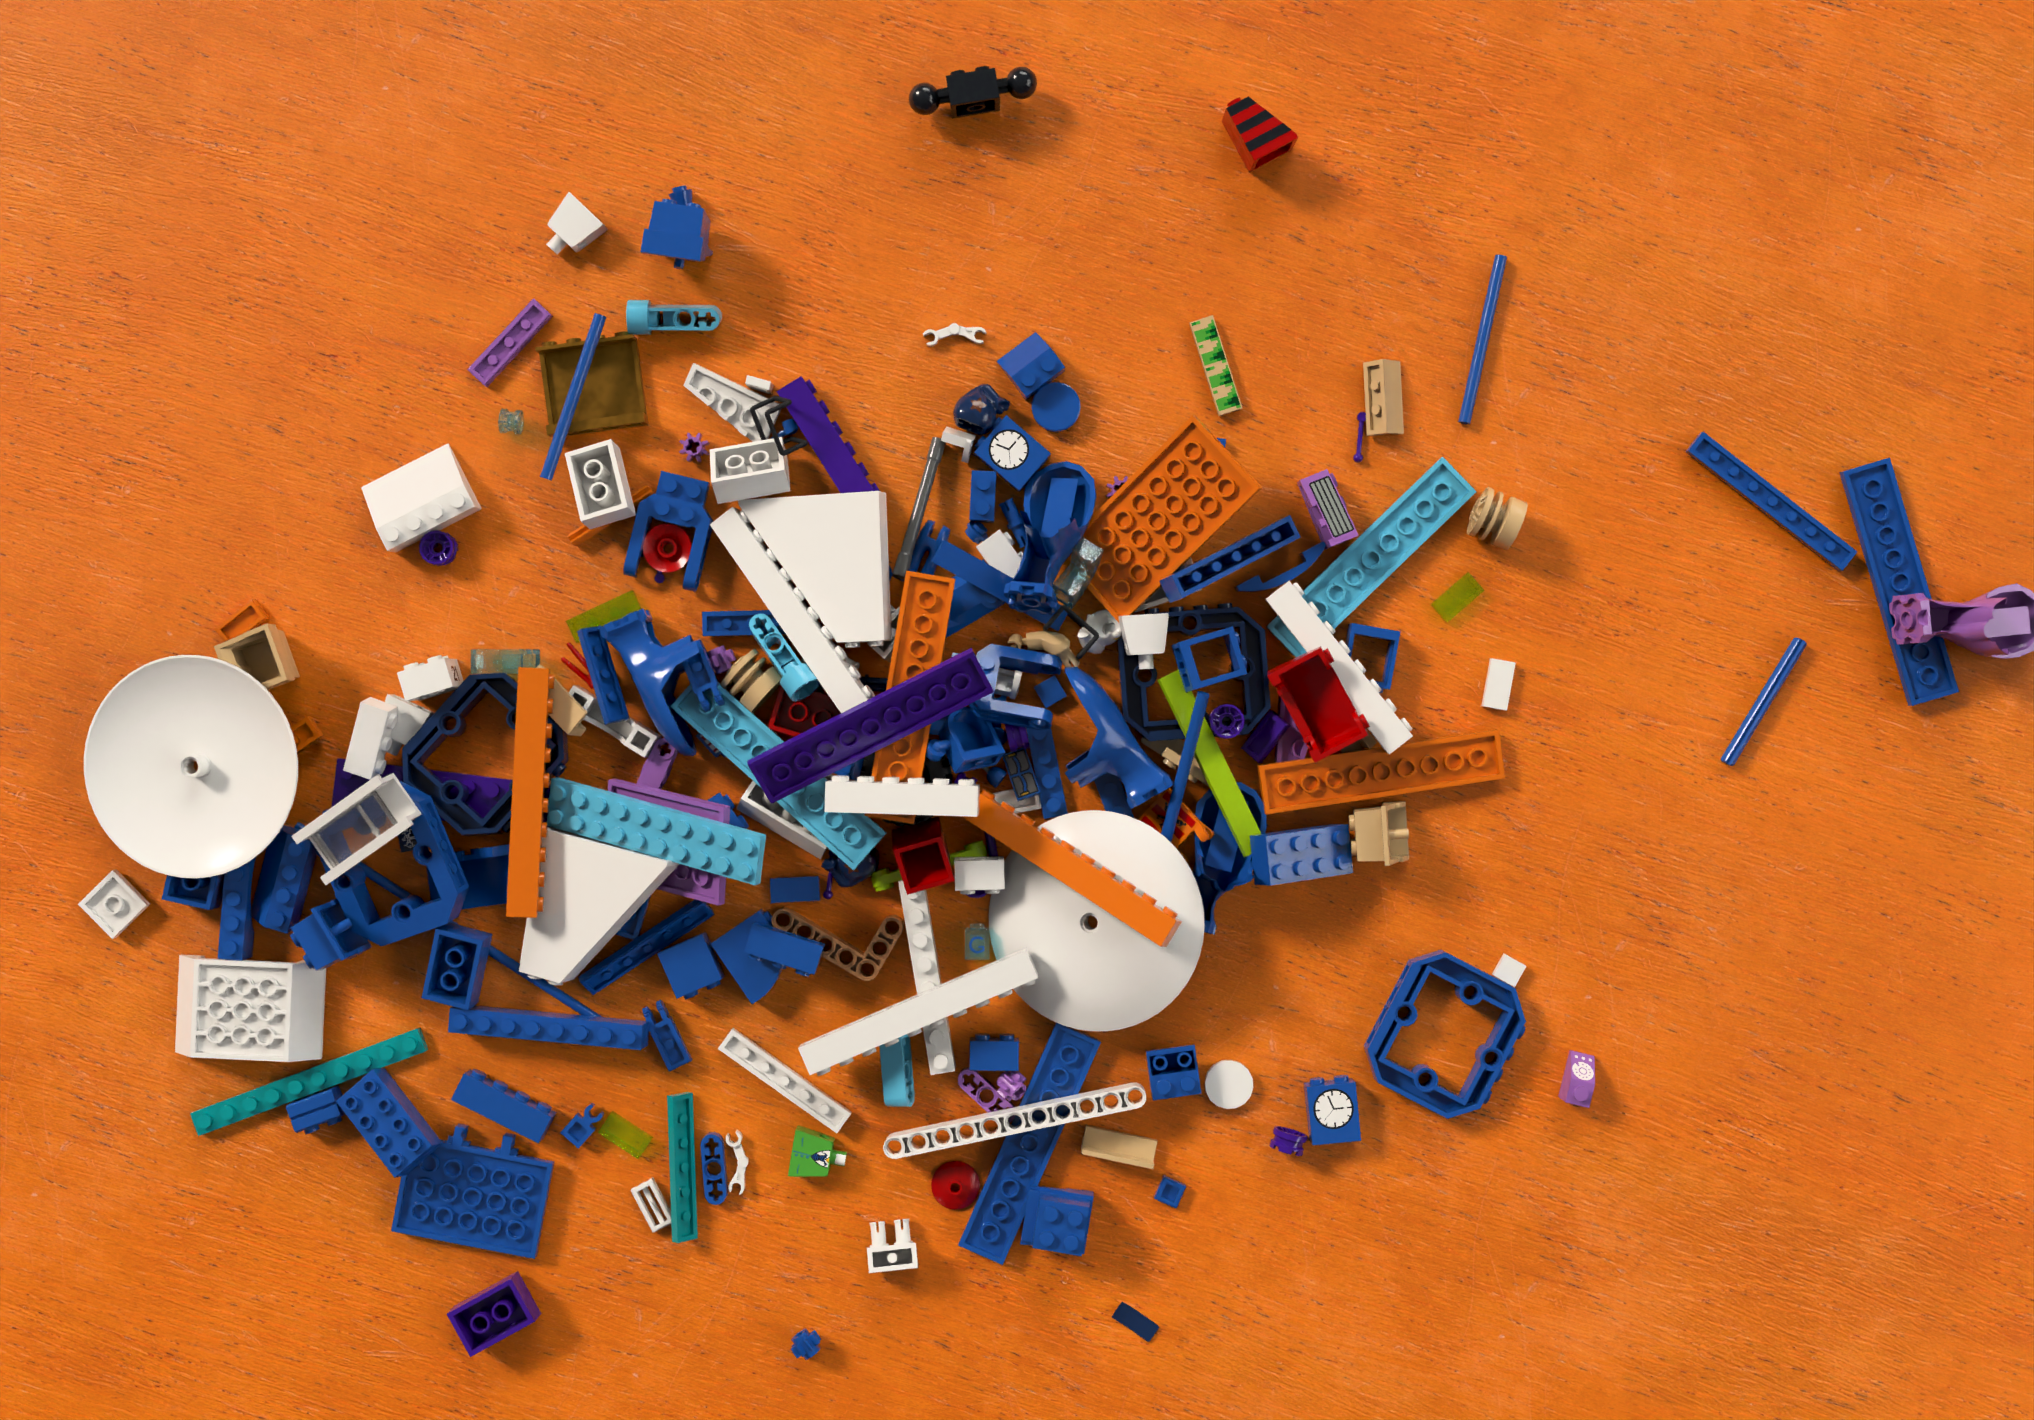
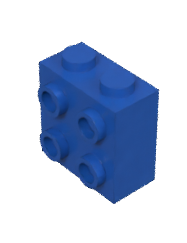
M706 932L657 953L676 998L684 996L685 1000L699 994L697 990L706 986L707 990L720 985V980L725 977Z

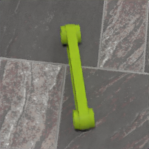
M983 840L964 845L965 850L949 854L951 865H954L955 857H987L988 853ZM889 867L876 870L871 875L872 885L875 887L876 892L894 887L893 882L902 880L899 869L890 871Z

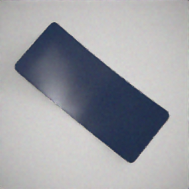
M1124 1302L1120 1303L1112 1315L1113 1319L1135 1332L1147 1342H1150L1159 1329L1157 1324Z

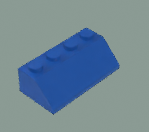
M283 825L274 840L267 846L251 907V916L263 927L288 934L292 931L291 927L300 921L317 853L310 839L296 844L291 837L300 829Z

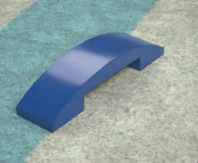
M1323 541L1300 553L1299 555L1303 561L1302 564L1265 583H1262L1259 575L1234 587L1236 592L1268 590L1294 579L1318 559L1326 544Z

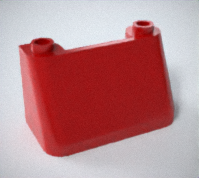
M1321 646L1269 670L1267 673L1273 687H1277L1278 695L1282 698L1300 731L1314 763L1368 736L1366 729L1370 727L1364 714L1358 715L1331 665L1334 659L1328 648L1323 650Z

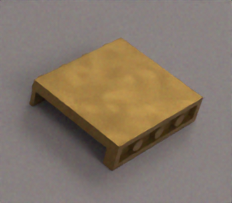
M627 331L615 333V337L605 338V335H600L567 436L649 425L637 338L633 334L629 335ZM581 338L567 339L564 344L549 341L542 343V347H535L540 357L549 425H546L547 435L552 438L585 341H581Z

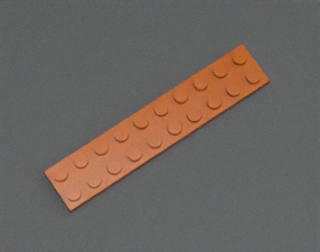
M906 570L886 690L942 663L956 579ZM931 724L876 751L871 775L874 776V781H882L884 777H899V782H908V778H922ZM865 813V816L909 824H914L916 815Z
M1499 730L1404 743L1391 754H1387L1382 747L1331 754L1316 763L1310 757L1257 765L1265 814L1505 778Z

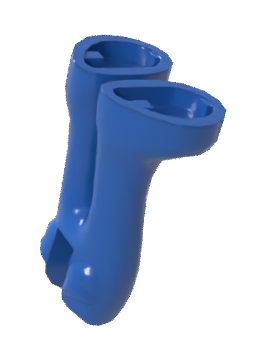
M927 520L917 537L909 571L917 572L921 560L928 550L929 555L920 573L934 575L937 565L931 561L942 540L948 542L950 535L948 527L944 525L938 534L937 540L930 538L935 521ZM896 578L902 582L905 581V579Z

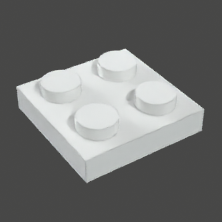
M115 869L78 905L114 939L150 903Z

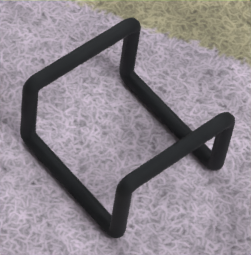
M773 396L753 405L750 408V412L761 440H766L755 410L774 401L782 402L768 409L765 412V417L780 455L785 456L806 446L808 442L790 436L783 439L784 444L790 441L799 444L783 450L770 414L791 405L792 401L783 397Z
M1062 605L1058 612H1055L1044 625L1043 630H1048L1065 610L1068 613L1067 616L1080 627L1086 628L1094 635L1077 654L1076 658L1081 659L1097 641L1099 633L1069 607Z

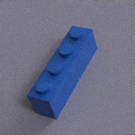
M470 1069L463 1074L451 1098L452 1101L536 1143L544 1139L557 1113L551 1110L552 1107L544 1102L537 1103L531 1100L530 1096L525 1092H515L509 1089L506 1083L500 1080L493 1081L486 1077V1073L478 1069Z

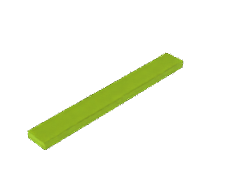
M1178 669L1157 681L1186 738L1196 699L1192 691L1185 692ZM1204 717L1194 756L1243 856L1247 857L1251 855L1250 835L1261 834Z

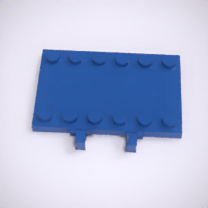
M459 1123L455 1126L454 1136L449 1135L447 1141L441 1140L442 1145L410 1173L401 1176L391 1231L532 1259L537 1257L555 1161L519 1155V1149L514 1148L516 1134L505 1133L501 1147H496L495 1150L472 1146L470 1145L471 1141H466L469 1125Z

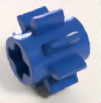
M805 1328L791 1339L794 1343L791 1351L796 1358L802 1356L805 1360H808L820 1350L818 1344L821 1338L815 1330L810 1333Z

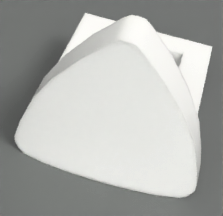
M946 426L941 441L963 447L964 451L961 461L968 463L976 435Z
M999 668L995 694L1007 696L1015 700L1019 691L1022 672Z

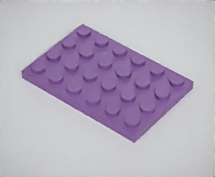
M619 779L608 780V791L729 824L730 806ZM679 864L657 889L719 906L725 904L726 877Z

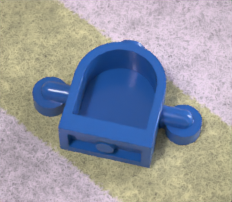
M963 707L949 714L940 728L939 740L933 739L929 741L926 757L932 761H939L946 754L955 774L994 766L1005 754L1003 745L1008 739L1007 733L1002 728H993L990 721L977 719L972 713L971 707Z

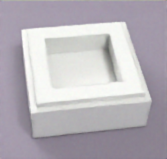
M747 375L745 382L748 388L768 394L772 393L774 386L771 381Z
M1503 953L1492 975L1515 987L1526 965Z

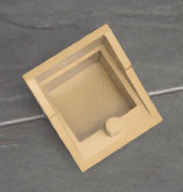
M264 624L214 646L219 660L241 668L258 680L267 690L294 681L295 678L300 677L285 633L282 630H278L275 624Z
M1405 801L1382 802V806L1353 809V815H1349V829L1354 831L1355 839H1350L1351 854L1356 856L1357 861H1384L1385 866H1390L1409 860V829H1407Z

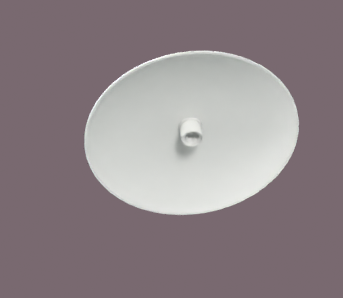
M178 655L158 659L137 668L120 680L107 694L96 711L88 731L84 751V777L88 798L94 814L101 827L119 849L139 864L153 871L180 878H205L224 874L243 866L258 856L274 840L287 820L294 802L298 782V756L288 719L273 695L258 680L241 668L223 660L201 655ZM195 761H196L197 764H198V770H197V771L194 769V762H195Z
M1101 810L1079 811L1058 816L1041 824L1037 828L1041 830L1042 827H1045L1055 834L1053 838L1060 843L1062 840H1065L1075 847L1073 851L1080 856L1082 853L1089 855L1096 860L1094 865L1100 869L1105 866L1116 873L1114 878L1122 882L1125 879L1135 885L1136 889L1134 891L1141 895L1147 893L1157 900L1155 904L1162 909L1167 906L1178 913L1176 918L1181 920L1182 923L1167 947H1160L1012 850L1004 861L1005 889H1000V893L991 894L989 932L996 960L1027 948L1038 972V978L1035 979L1036 983L1024 989L1018 986L1014 988V991L1035 1011L1061 1025L1085 1031H1113L1131 1027L1148 1020L1161 1012L1181 993L1190 980L1201 954L1205 929L1204 908L1201 893L1191 868L1177 848L1165 836L1144 822L1124 814ZM1090 915L1094 916L1098 921L1096 928H1092L1088 924Z

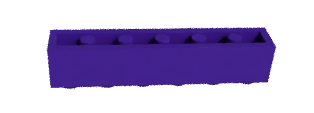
M802 376L777 391L780 397L792 401V404L787 406L788 411L840 493L880 491L875 482L870 485L866 479L869 473L863 463L857 464L854 460L853 455L856 452L849 441L845 444L839 435L843 432L837 422H830L827 417L830 411L823 400L818 402L813 395L817 390L810 379L804 381Z

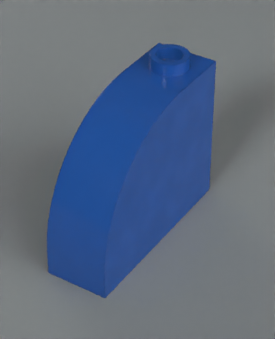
M760 909L711 943L751 1004L761 999L770 991L782 971L781 968L772 965L773 961L763 959L762 962L748 958L749 954L744 952L752 924L755 921L773 927L772 915L769 911L764 912L763 909Z

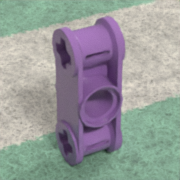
M665 738L655 742L649 757L642 767L637 784L662 789L678 754V751L670 744L668 748L671 749V753L663 754L664 749L661 746L668 744Z

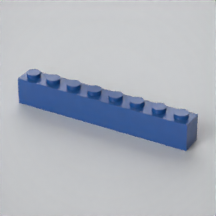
M475 1005L469 1011L451 1007L448 1032L642 1050L648 1046L650 1021Z

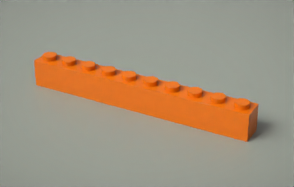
M518 667L506 917L537 918L538 912H543L544 897H539L540 887H544L545 872H541V862L546 861V847H542V837H547V823H543V813H548L549 798H544L545 788H549L550 773H545L546 763L551 762V748H547V738H552V724L548 723V713L553 714L554 700L549 699V691L554 689L555 674H550L551 669Z
M984 788L980 791L979 815L977 817L962 816L963 818L1160 947H1167L1182 923L1181 920L1176 918L1178 913L1167 906L1162 909L1155 904L1157 900L1149 894L1144 893L1141 895L1134 891L1136 886L1125 879L1122 882L1114 878L1116 873L1109 868L1103 866L1100 869L1094 865L1095 859L1085 853H1082L1080 856L1073 851L1075 847L1065 840H1062L1060 843L1053 838L1055 834L1045 827H1042L1040 830L1033 825L1035 821L1025 814H1022L1020 817L1014 813L1015 808L1004 801L1000 804L994 800L995 795Z

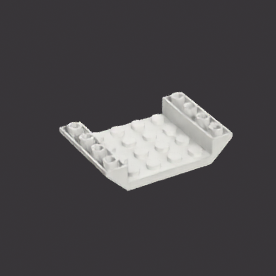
M179 955L175 1052L193 1058L295 1062L322 1059L326 968L316 971L315 968L310 969L305 960L296 963L210 959L205 958L203 955Z

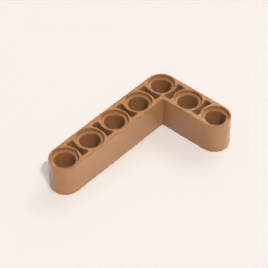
M782 907L772 916V925L775 928L800 935L799 927L805 925L811 930L809 939L818 942L822 938L830 939L832 948L823 950L822 957L864 981H871L877 976L904 929V922L901 917L897 915L887 916L864 952L790 908ZM780 913H785L789 916L790 923L788 925H781L779 923L778 915ZM888 921H896L899 925V930L895 933L889 932L886 928ZM876 942L885 943L887 951L883 954L877 953L874 950V944ZM842 951H850L853 954V960L851 962H844L841 959ZM871 963L874 966V973L870 975L865 974L861 968L862 964Z

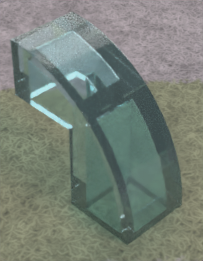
M1084 537L1072 550L1070 565L1053 584L1057 600L1071 609L1076 605L1090 584L1104 551Z
M471 649V674H518V667L536 668L540 665V649Z

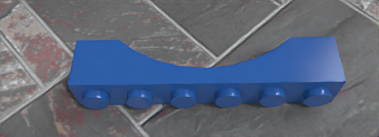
M256 857L243 866L224 873L217 959L243 961L253 956L254 929L251 916V886Z

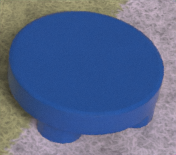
M1048 383L1042 386L1034 395L1032 414L1038 425L1045 430L1056 433L1065 431L1075 424L1080 414L1081 405L1077 393L1064 383Z

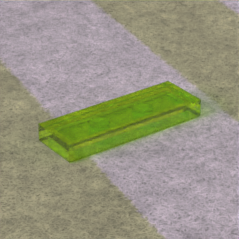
M631 590L567 620L566 623L575 642L579 643L578 630L603 626L642 608L634 591Z

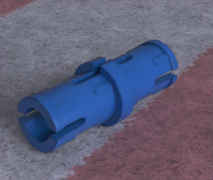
M1013 498L999 504V507H1001L1008 522V529L1012 530L1019 548H1022L1026 545L1025 527Z

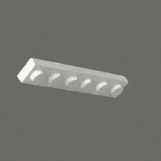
M735 1028L731 1029L718 1048L835 1133H838L852 1113Z

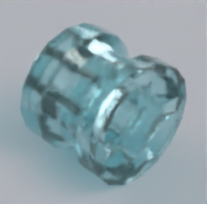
M502 408L498 420L500 433L513 431L514 434H521L524 426L523 411L516 410L510 412L508 409Z

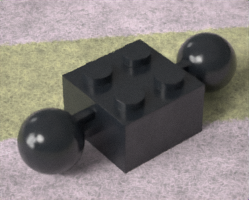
M989 66L977 67L975 71L966 73L964 70H957L946 76L947 88L936 89L929 83L915 85L909 94V104L917 114L930 115L937 110L939 104L950 103L952 119L1000 111L999 94L1009 93L1017 99L1029 98L1037 88V78L1034 72L1027 67H1016L1009 72L1007 78L997 79L995 68H989Z

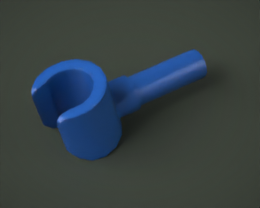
M788 419L783 421L784 430L779 431L777 435L778 437H785L795 434L798 431L795 420Z

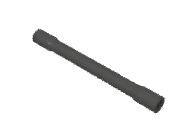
M932 437L928 450L925 469L901 551L898 554L892 575L896 578L905 579L906 570L909 571L915 543L938 464L941 461L946 442L941 441V438Z

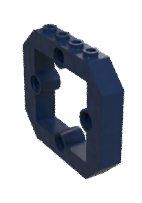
M1232 603L1217 604L1218 608L1208 609V605L1193 606V610L1184 611L1183 607H1170L1169 612L1160 613L1159 608L1145 609V614H1169L1167 633L1180 632L1182 635L1190 637L1199 631L1220 630L1232 626L1233 628H1238L1239 648L1241 654L1245 656L1248 665V674L1233 678L1236 681H1242L1243 716L1245 722L1242 731L1238 735L1249 734L1271 708L1269 678L1267 676L1265 629L1242 609L1232 607ZM1186 617L1193 618L1196 622L1195 629H1186L1183 626V620ZM1121 636L1117 641L1122 715L1126 723L1149 742L1185 739L1177 720L1148 722L1146 688L1155 683L1157 671L1155 668L1147 669L1151 673L1150 681H1140L1138 679V672L1141 669H1139L1138 655H1127L1123 637ZM1232 663L1229 665V673L1234 671ZM1205 711L1204 717L1208 723L1209 715ZM1224 717L1222 724L1229 726L1231 720L1228 717Z
M506 673L469 675L402 748L403 782L430 795L438 814L464 836L497 835L510 831L513 779L509 784L508 792L483 818L466 802L469 798V790L465 784L456 780L443 782L423 763L448 736L455 738L465 732L467 724L464 718L488 692L509 709L506 721L509 727L515 730L518 683ZM548 715V723L552 724V738H547V744L549 745L547 748H551V762L546 763L545 773H550L551 781V778L554 776L559 777L567 768L565 764L568 762L567 733ZM455 718L457 722L455 728L448 730V720ZM453 787L459 789V795L455 799H451L449 796V792Z

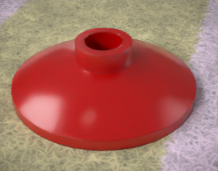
M660 524L647 533L643 544V554L648 564L654 569L666 573L675 572L687 564L692 544L688 534L679 526ZM667 544H671L673 546V550L671 553H667L665 551V546Z
M949 1161L942 1164L935 1171L931 1188L939 1204L948 1209L958 1210L974 1202L979 1193L980 1181L978 1174L969 1164L962 1161ZM953 1183H957L960 1186L958 1191L951 1189Z

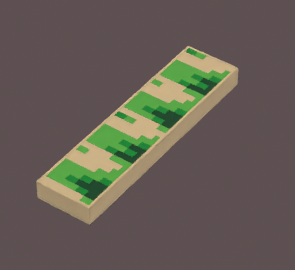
M1213 315L1190 322V329L1218 416L1241 410L1240 398Z

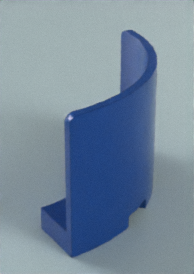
M510 844L470 849L471 854L465 855L464 851H454L469 884V890L462 909L507 904ZM426 865L430 898L433 900L439 898L440 895Z

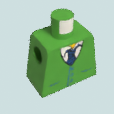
M798 1125L794 1135L788 1176H828L831 1165L845 1167L847 1152L833 1150L834 1137Z

